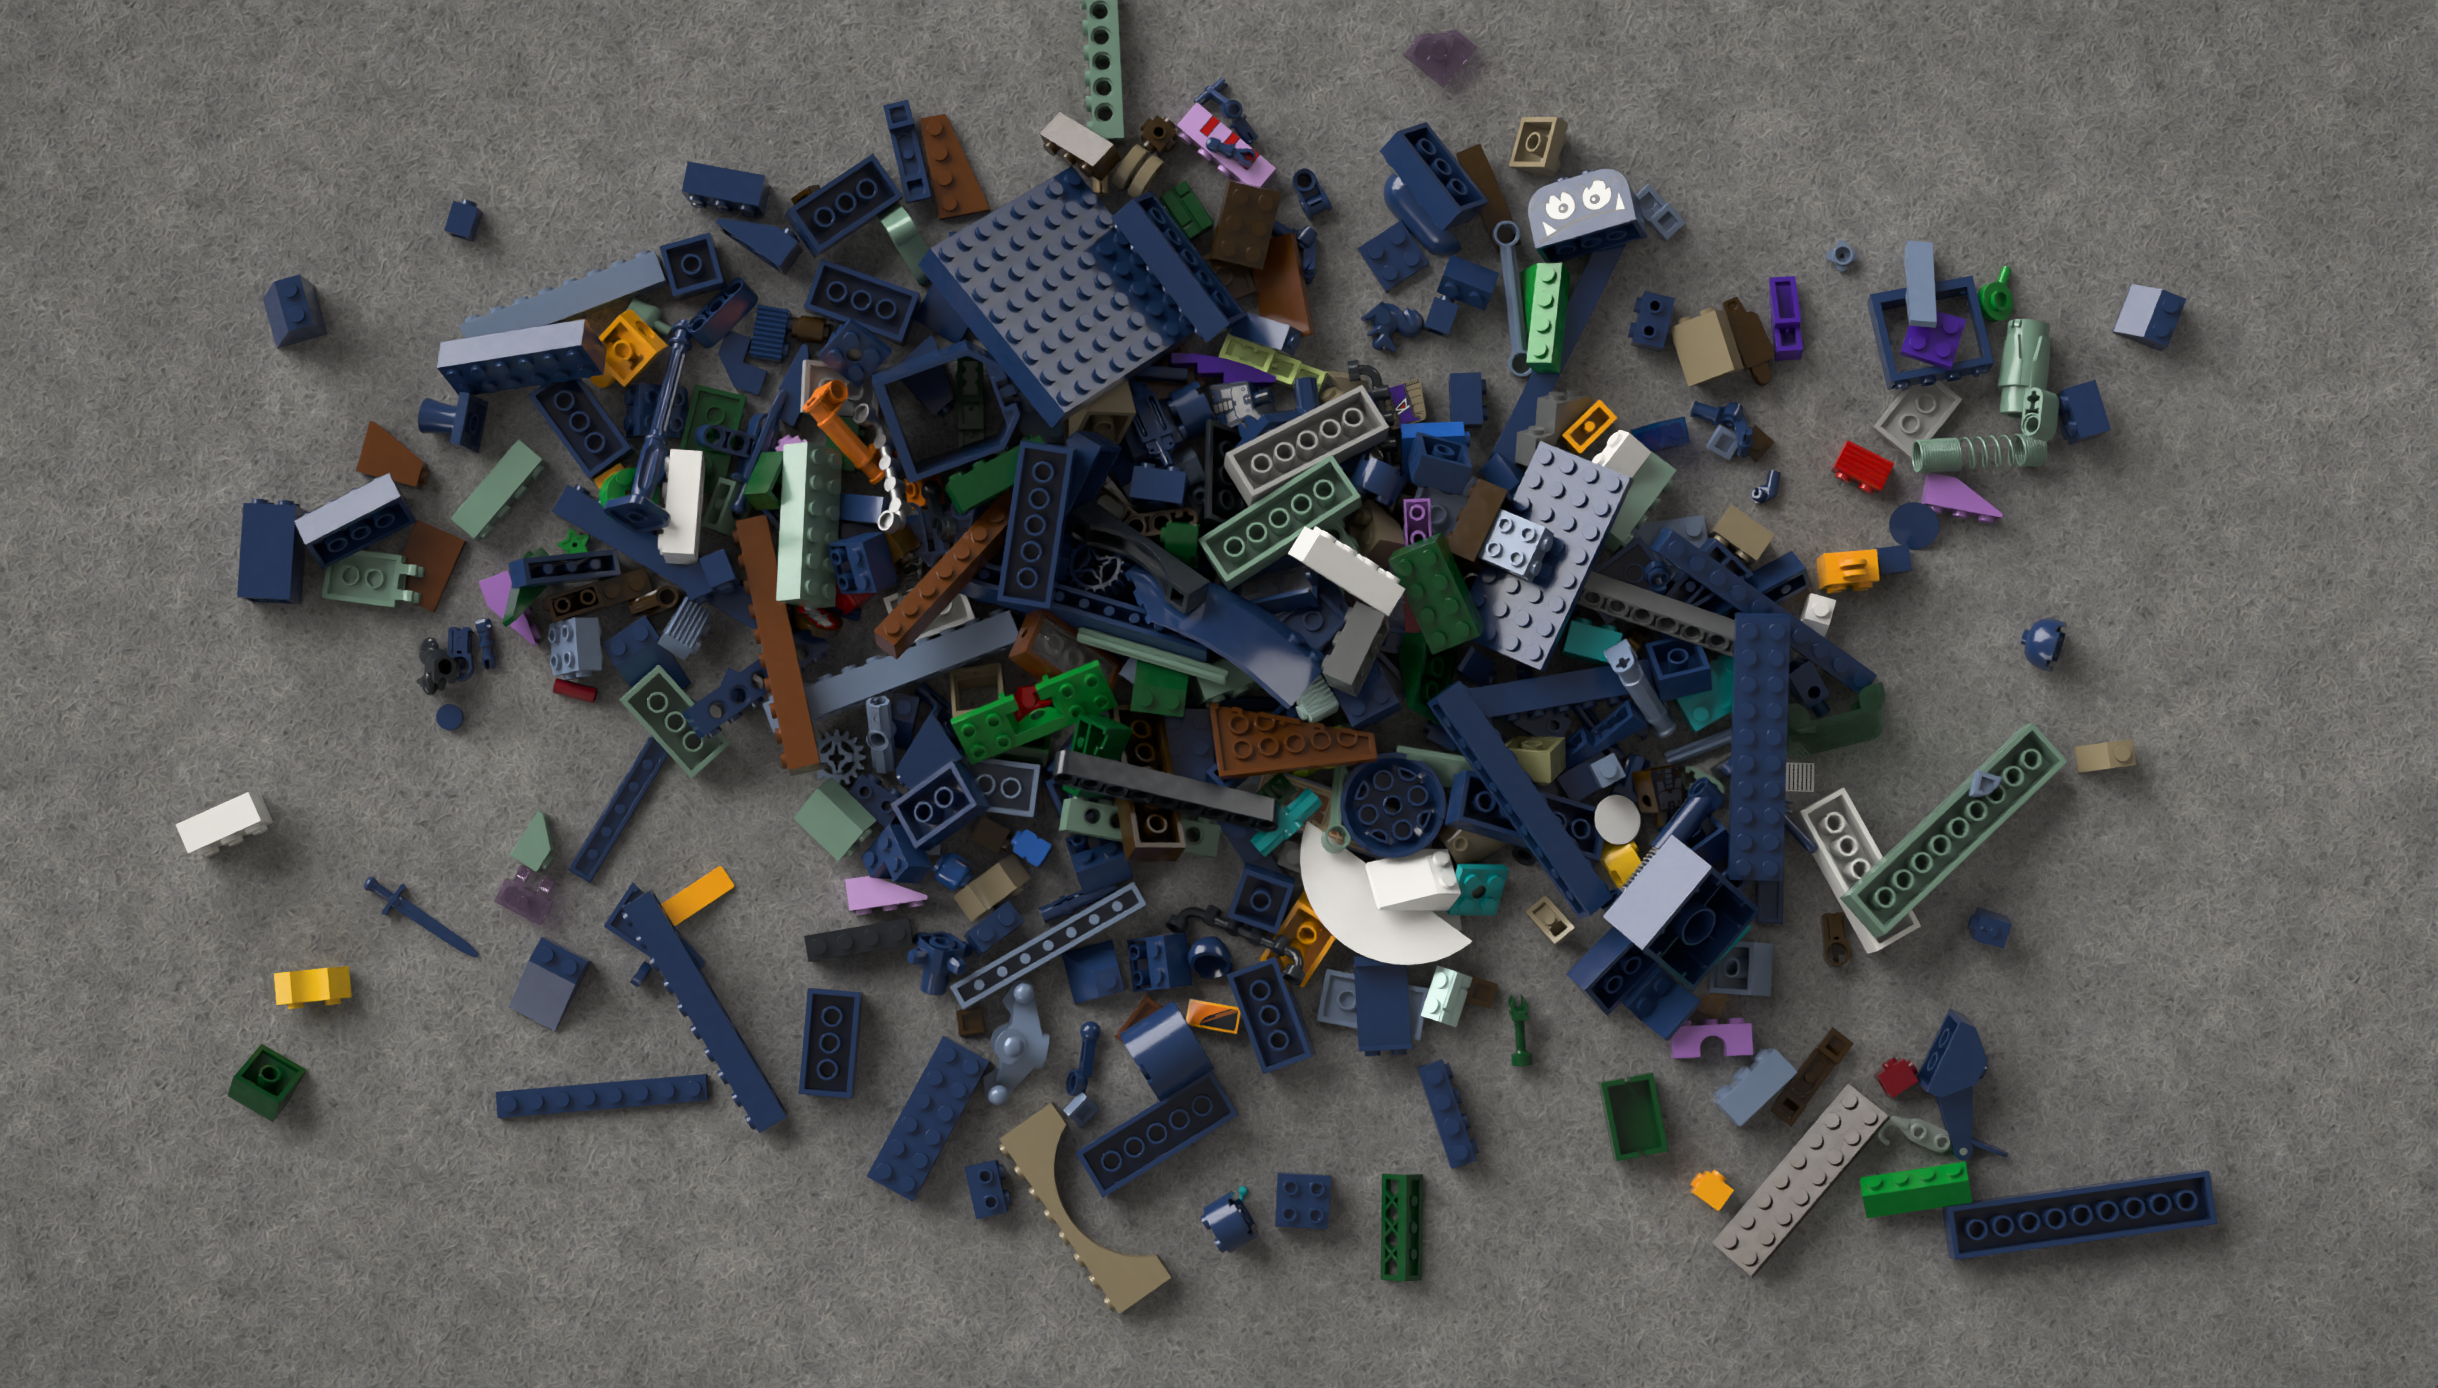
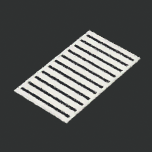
M1786 762V791L1814 792V763Z

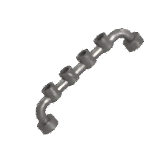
M862 403L856 407L853 419L864 427L871 425L876 432L877 437L875 438L874 446L881 453L879 467L885 471L886 475L884 489L890 492L891 496L889 510L884 511L879 516L878 527L880 530L892 534L905 527L906 517L911 512L910 503L903 501L901 497L906 491V483L897 479L896 474L901 469V462L892 457L891 453L896 448L893 439L887 436L883 423L876 416L875 409Z

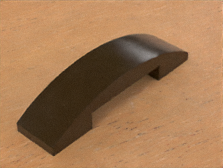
M1832 1027L1797 1070L1798 1073L1790 1079L1770 1111L1792 1127L1807 1107L1806 1104L1854 1043Z

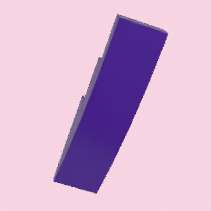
M1171 353L1168 357V367L1170 368L1194 367V378L1220 377V384L1250 381L1257 384L1258 387L1272 386L1276 382V377L1271 374L1225 358L1188 353Z

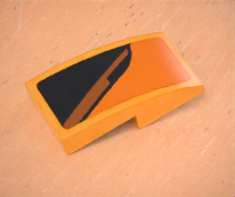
M1189 999L1186 1016L1189 1026L1237 1034L1240 1019L1238 1007Z

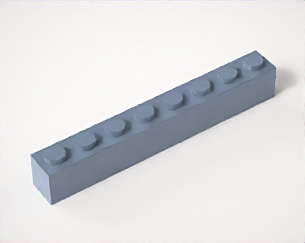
M646 250L636 254V258L626 262L623 259L612 263L609 269L603 271L601 269L592 270L587 273V277L577 280V278L568 279L559 288L553 289V287H548L540 290L535 297L528 298V296L518 298L513 301L514 305L506 308L504 306L494 307L489 310L490 314L482 317L480 315L468 317L465 319V323L459 326L463 337L470 338L570 322L669 285L656 252Z
M1132 882L951 985L950 988L962 1009H966L1147 906L1136 884Z

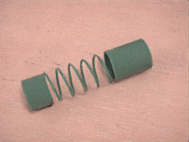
M2023 433L2015 434L2011 440L2004 434L2000 436L1998 441L1992 435L1988 436L1985 441L1981 437L1976 436L1972 442L1967 437H1963L1960 441L1957 438L1916 440L1913 444L1912 463L1918 474L1960 471L1963 466L1960 444L1962 440H1967L1970 444L1969 465L1974 470L1976 457L1973 443L1976 439H1980L1983 443L1982 464L1987 469L1989 455L1986 443L1989 438H1993L1996 442L1995 464L1997 468H2000L2002 465V453L1999 442L2001 438L2005 437L2009 441L2008 463L2011 468L2015 464V458L2020 467L2043 466L2048 454L2047 441H2042ZM2014 437H2016L2015 447L2012 444ZM2010 449L2012 450L2013 457L2012 464L2010 460ZM1997 450L1999 451V465L1997 460ZM1984 451L1986 452V466L1984 461ZM1971 452L1973 454V467L1971 462Z

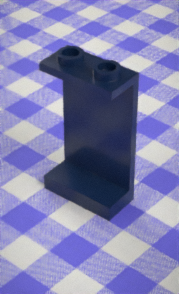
M1353 956L1359 1052L1364 1051L1365 1056H1381L1380 1050H1391V1055L1407 1054V1049H1413L1410 1031L1407 965L1380 962L1366 956Z

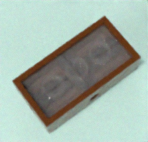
M1045 608L1026 615L1008 656L1010 660L1042 682V676L1046 674L1051 679L1098 660L1112 691L1124 664L1104 649L1078 642V631Z

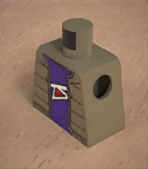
M1420 378L1389 388L1390 400H1386L1385 403L1386 410H1392L1394 417V426H1389L1391 434L1401 431L1400 424L1426 422Z

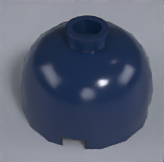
M2051 618L2040 619L2032 625L2030 630H2024L2020 644L2025 645L2024 654L2033 666L2047 672L2053 671L2054 667L2049 665L2051 661L2057 662L2066 635V633L2061 632L2062 627L2067 628L2066 622Z

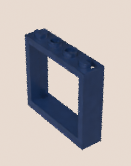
M1973 276L1935 282L1936 300L1966 295L1981 358L1954 362L1950 370L1932 366L1897 373L1882 310L1907 306L1905 297L1907 288L1870 294L1867 305L1887 390L1902 389L1904 391L1911 388L1912 385L1918 384L1926 387L1945 379L1947 382H1953L1967 375L1979 377L1980 374L1988 373L1991 370L1994 361Z

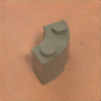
M1012 853L965 886L953 898L971 922L978 917L984 919L995 911L993 908L1010 894L1015 898L1026 889L1023 885L1031 877Z

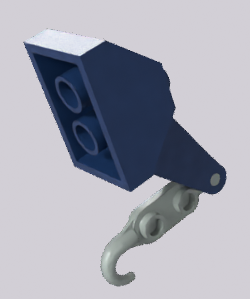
M1949 1008L1916 1076L1925 1091L1935 1095L1945 1129L1920 1118L1889 1116L1890 1119L1877 1133L1879 1140L1885 1145L1890 1144L1889 1140L1884 1136L1885 1129L1888 1126H1895L1911 1141L1933 1151L1943 1153L1951 1150L1959 1160H1967L1972 1156L1973 1086L1977 1084L1979 1079L1985 1076L1988 1061L1976 1027L1964 1014Z

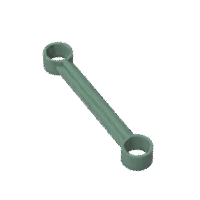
M1338 711L1331 715L1332 722L1336 727L1341 726V728L1353 729L1350 723L1344 722L1339 718ZM1350 765L1334 767L1329 827L1321 837L1323 848L1332 854L1341 853L1351 840V836L1343 824L1340 811L1341 793L1349 777ZM1330 831L1339 832L1344 838V845L1340 847L1332 845L1328 840V833Z

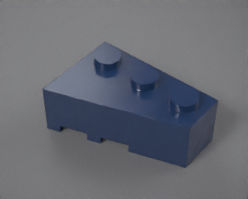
M1708 538L1699 548L1743 580L1754 575L1717 539ZM1681 570L1666 584L1667 589L1664 593L1666 597L1695 607L1715 596V594Z

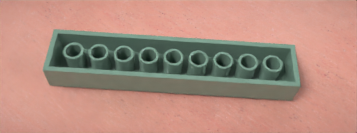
M2033 722L2022 726L1975 770L2002 777L2000 785L1993 792L1982 797H1969L1974 776L1973 772L1844 893L1840 899L1874 938L1886 935L2067 763V760Z

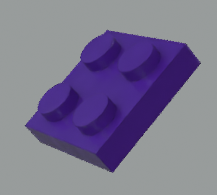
M1936 311V328L1909 325L1900 355L1950 370L1966 320Z

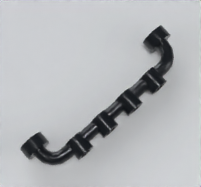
M1358 360L1347 361L1350 382L1360 381L1361 375L1369 376L1372 381L1375 406L1387 425L1394 426L1392 410H1386L1385 403L1386 400H1390L1389 385H1383L1380 373L1374 367L1359 365ZM1388 430L1386 440L1380 443L1384 463L1397 468V471L1401 472L1400 476L1402 477L1400 462L1394 463L1393 452H1398L1396 436L1391 437L1390 430ZM1369 493L1367 500L1371 499L1380 506L1381 503L1374 500L1375 495Z
M1208 905L1206 910L1198 907H1187L1181 910L1178 915L1172 914L1166 923V927L1175 934L1185 933L1189 926L1186 920L1190 917H1196L1208 926H1217L1224 929L1231 936L1243 937L1255 946L1260 947L1262 945L1271 949L1278 956L1290 957L1294 964H1288L1282 973L1283 978L1289 983L1300 985L1306 976L1302 970L1304 966L1303 957L1298 950L1290 946L1292 941L1288 937L1279 934L1274 940L1267 937V930L1255 926L1251 930L1244 927L1245 923L1232 918L1227 920L1220 917L1222 911L1214 905Z

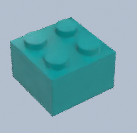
M1577 618L1574 621L1571 620L1567 624L1559 655L1601 666L1610 665L1603 651L1621 642L1623 633L1617 632V627L1602 624L1600 627L1592 626V621Z

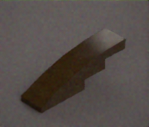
M1477 144L1456 153V157L1461 167L1489 201L1481 209L1479 215L1498 254L1500 253V246L1494 242L1492 231L1498 223L1502 221L1513 222L1484 150L1481 144ZM1502 225L1498 229L1497 236L1501 242L1508 244L1515 239V233L1513 234L1510 228ZM1520 238L1515 243V246L1521 244Z

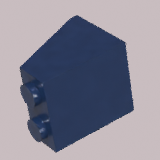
M300 274L273 282L263 301L277 349L327 334L316 291L312 283Z
M940 702L934 706L896 768L898 781L902 786H907L909 790H912L949 762L959 761L965 754L951 724V718Z

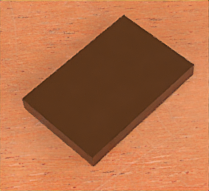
M417 520L401 556L406 557L405 564L424 567V578L407 576L405 590L421 593L420 604H414L435 612L467 541Z

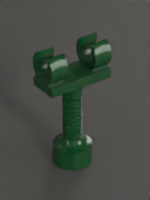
M1520 994L1521 1005L1515 1007V1000L1510 995L1508 998V1005L1511 1009L1509 1010V1016L1515 1023V1044L1517 1049L1515 1053L1511 1054L1512 1066H1529L1533 1064L1532 1053L1527 1052L1525 1047V1023L1523 1021L1529 1020L1527 1013L1528 1004L1523 995Z

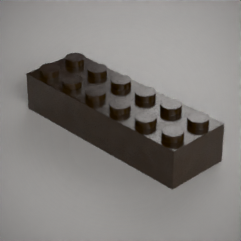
M1118 705L1109 709V718L1133 729L1119 762L1173 774L1164 716L1133 713L1130 711L1131 705ZM1116 798L1126 861L1176 862L1186 848L1180 812Z

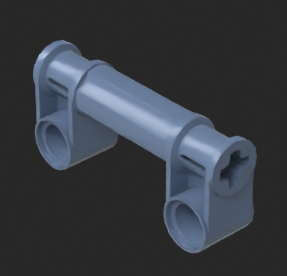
M1627 638L1603 651L1610 666L1618 674L1623 686L1627 689L1647 722L1650 723L1654 733L1660 738L1670 736L1677 727L1669 709L1670 706L1667 701H1660L1657 690L1653 689L1644 675L1637 660L1638 657Z

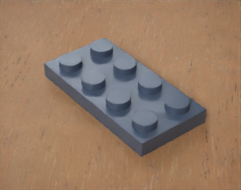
M1326 969L1316 1021L1357 1028L1354 974ZM1408 985L1411 1039L1420 1041L1424 1017L1421 1016L1429 989Z

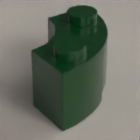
M1168 521L1166 527L1161 528L1160 543H1165V550L1194 571H1198L1200 524Z

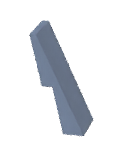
M1907 241L1903 260L1907 282L1905 297L1909 325L1936 328L1933 243Z

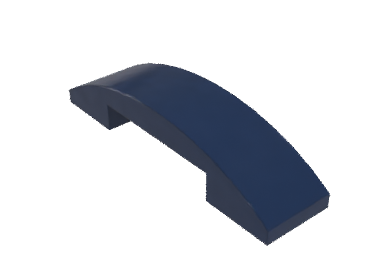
M909 100L883 105L906 204L932 198Z

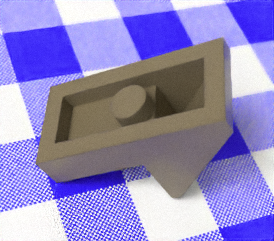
M1326 370V374L1335 386L1325 390L1320 395L1319 405H1323L1361 385L1366 388L1369 383L1362 376L1360 381L1350 382L1349 373Z
M1546 895L1525 911L1528 917L1554 946L1559 945L1576 931L1572 923Z

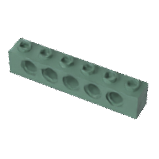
M1081 0L1082 10H1087V20H1082L1083 35H1088L1089 44L1084 45V61H1089L1090 70L1085 71V85L1091 86V96H1086L1087 112H1092V121L1087 122V128L1113 144L1125 143L1118 0ZM1098 9H1103L1107 12V16L1103 19H1097L1093 16V13ZM1100 34H1104L1109 38L1107 43L1103 45L1097 44L1094 39ZM1099 60H1107L1110 63L1106 70H1099L1095 65ZM1102 85H1107L1111 88V92L1108 95L1102 96L1097 93V89ZM1105 110L1112 113V118L1108 121H1102L1098 118L1099 113Z
M1074 795L1072 798L1064 799L1059 831L1123 842L1120 825L1118 828H1115L1111 824V817L1114 814L1118 815L1117 807L1113 806V801L1098 799V803L1089 802L1088 798L1076 797ZM1089 809L1095 814V820L1092 824L1086 820V812ZM1180 814L1186 848L1182 853L1207 858L1216 857L1221 826L1214 825L1213 820L1198 818L1197 821L1188 820L1189 815ZM1188 828L1193 829L1195 833L1192 842L1186 837Z

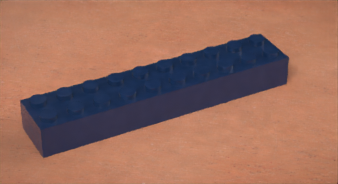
M1735 613L1728 848L1729 880L1783 881L1790 650L1789 614Z
M2203 1169L1974 1200L1973 1203L1942 1207L1949 1258L1954 1260L2217 1224L2210 1172Z

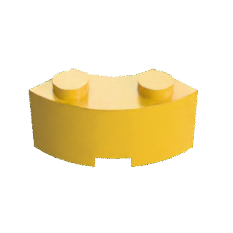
M1633 839L1628 843L1620 845L1612 844L1608 841L1603 843L1600 861L1618 889L1623 886V883H1627L1626 879H1629L1632 872H1635V868L1641 865V860L1636 854L1639 852V849Z
M349 966L274 974L276 1004H287L288 1009L304 1008V1002L324 1000L325 1005L341 1004L342 998L352 997Z

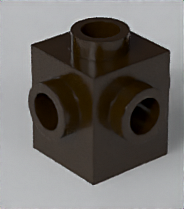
M1157 115L1153 120L1149 118L1140 129L1142 131L1140 134L1141 141L1143 142L1141 145L1149 153H1156L1160 157L1165 152L1169 153L1178 142L1176 140V125L1167 117L1162 119ZM1157 129L1164 133L1161 137L1154 135Z

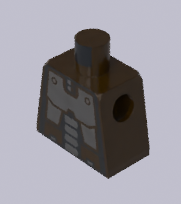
M1664 765L1632 771L1639 810L1641 812L1655 813L1656 827L1666 826L1671 819L1670 810L1679 809L1685 802V765Z

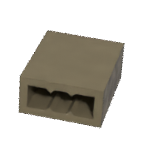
M1710 307L1700 311L1701 316L1693 319L1692 316L1683 317L1677 320L1678 325L1669 328L1688 387L1700 386L1744 369L1725 310H1715V307Z

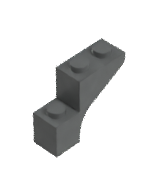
M1569 387L1563 392L1552 391L1549 392V395L1538 397L1536 425L1529 426L1527 430L1517 432L1515 462L1529 466L1540 441L1555 447L1559 436L1590 407L1592 395L1583 393L1581 388Z

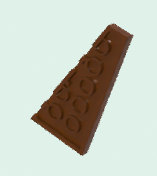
M1209 702L1219 780L1377 762L1374 733L1348 728L1327 727L1322 723L1301 722V719L1264 712L1254 713L1244 711L1238 707L1228 708Z

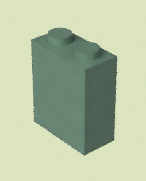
M832 776L815 790L794 816V819L838 862L846 855L849 858L858 851L861 847L858 842L861 841L863 843L873 833L870 828L877 821Z

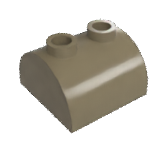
M1522 117L1509 167L1536 176H1555L1560 168L1559 159L1562 148L1567 142L1566 132L1568 123L1558 117Z
M1445 822L1437 834L1444 848L1448 849L1449 855L1456 866L1467 862L1479 863L1506 846L1505 842L1446 826Z

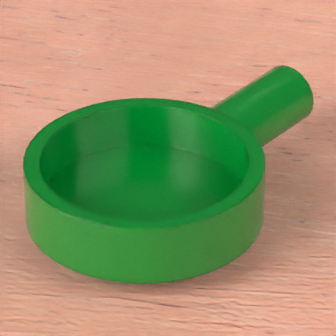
M2007 266L2001 268L1997 282L1982 286L1977 294L1982 317L1989 322L2005 320L2013 310V297L2007 287L2012 269Z

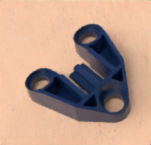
M908 502L918 511V518L915 521L909 522L906 520L907 525L922 545L915 553L927 565L933 568L938 557L945 555L951 549L950 543H944L942 540H939L937 538V529L932 528L934 551H930L923 510L918 504ZM952 502L951 513L952 517L956 520L955 544L973 525L975 508L970 510L968 514L960 516Z

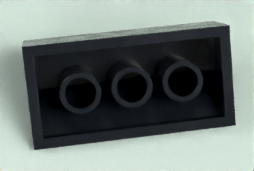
M1211 419L1206 420L1204 508L1206 533H1209L1246 509L1244 498L1224 467L1226 453L1235 449L1236 445L1242 440V437L1239 434V430Z

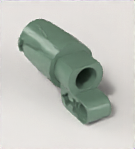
M2031 319L2008 321L2007 337L2004 340L1997 389L2002 391L1999 413L2022 420L2021 430L2025 435L2042 441H2048L2055 435L2059 409L2058 396L2047 391L2050 361V324Z

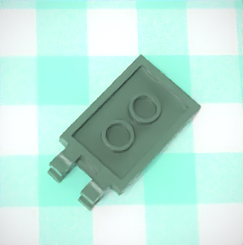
M360 550L326 568L322 598L398 608L399 601L420 604L421 593L405 590L407 576L424 578L425 568L418 565L405 564V556Z

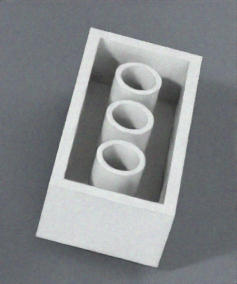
M670 449V457H665L664 472H666L668 482H663L662 498H664L666 508L662 509L670 514L671 519L669 526L662 528L664 533L658 536V549L660 550V555L664 556L666 563L689 565L698 563L706 467L702 451Z
M1316 526L1313 530L1304 527L1288 554L1374 609L1389 616L1405 591V588L1398 584L1400 579L1388 571L1386 572L1371 560L1357 554V551L1339 542L1324 530Z

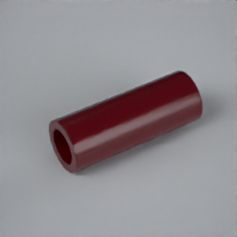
M556 678L553 693L594 703L598 688Z

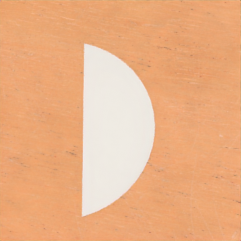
M1307 821L1300 851L1301 876L1304 889L1315 914L1322 924L1344 945L1363 956L1380 962L1414 965L1448 957L1472 942V940L1432 911L1378 910L1365 867L1366 863L1346 848L1338 854L1327 852L1321 843V837L1324 832ZM1328 836V840L1332 845L1342 846Z

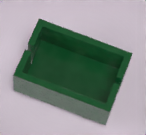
M1647 1072L1626 1076L1627 1082H1625V1078L1598 1082L1613 1160L1621 1161L1640 1157L1639 1151H1636L1640 1149L1641 1154L1644 1156L1668 1152L1653 1073Z

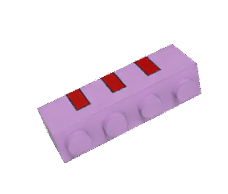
M1196 102L1177 124V131L1179 132L1177 136L1185 144L1190 145L1192 143L1199 149L1197 153L1207 162L1210 160L1214 161L1218 165L1217 170L1229 179L1231 176L1236 181L1264 187L1276 174V168L1199 103ZM1215 137L1227 145H1230V143L1235 144V148L1252 149L1256 153V158L1251 156L1243 157L1246 161L1252 162L1251 167H1244L1235 158L1227 159L1222 153L1209 151L1206 148L1207 139Z

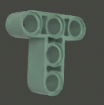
M899 203L877 217L915 280L921 285L929 280L927 275L918 266L928 252V248L912 219Z

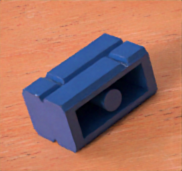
M1028 829L1023 831V833L1018 831L1010 843L1014 846V853L1038 868L1042 867L1053 850L1051 844Z

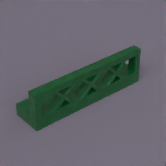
M1382 1173L1381 1280L1404 1282L1422 1280L1423 1174ZM1391 1179L1398 1180V1192L1395 1195L1391 1191ZM1393 1206L1398 1210V1218L1395 1222L1390 1217V1210ZM1393 1232L1398 1238V1244L1395 1248L1390 1244V1236ZM1393 1259L1397 1263V1275L1390 1274V1262Z

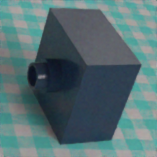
M1671 835L1603 917L1693 991L1761 909L1711 865L1675 836Z

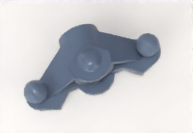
M1025 979L1015 981L1002 998L1010 1013L1009 1022L999 1026L991 1037V1046L994 1053L999 1057V1062L996 1068L983 1075V1084L986 1099L996 1106L1005 1104L1012 1091L1034 1068L1042 1069L1047 1056L1049 1034L1041 1031L1034 988Z

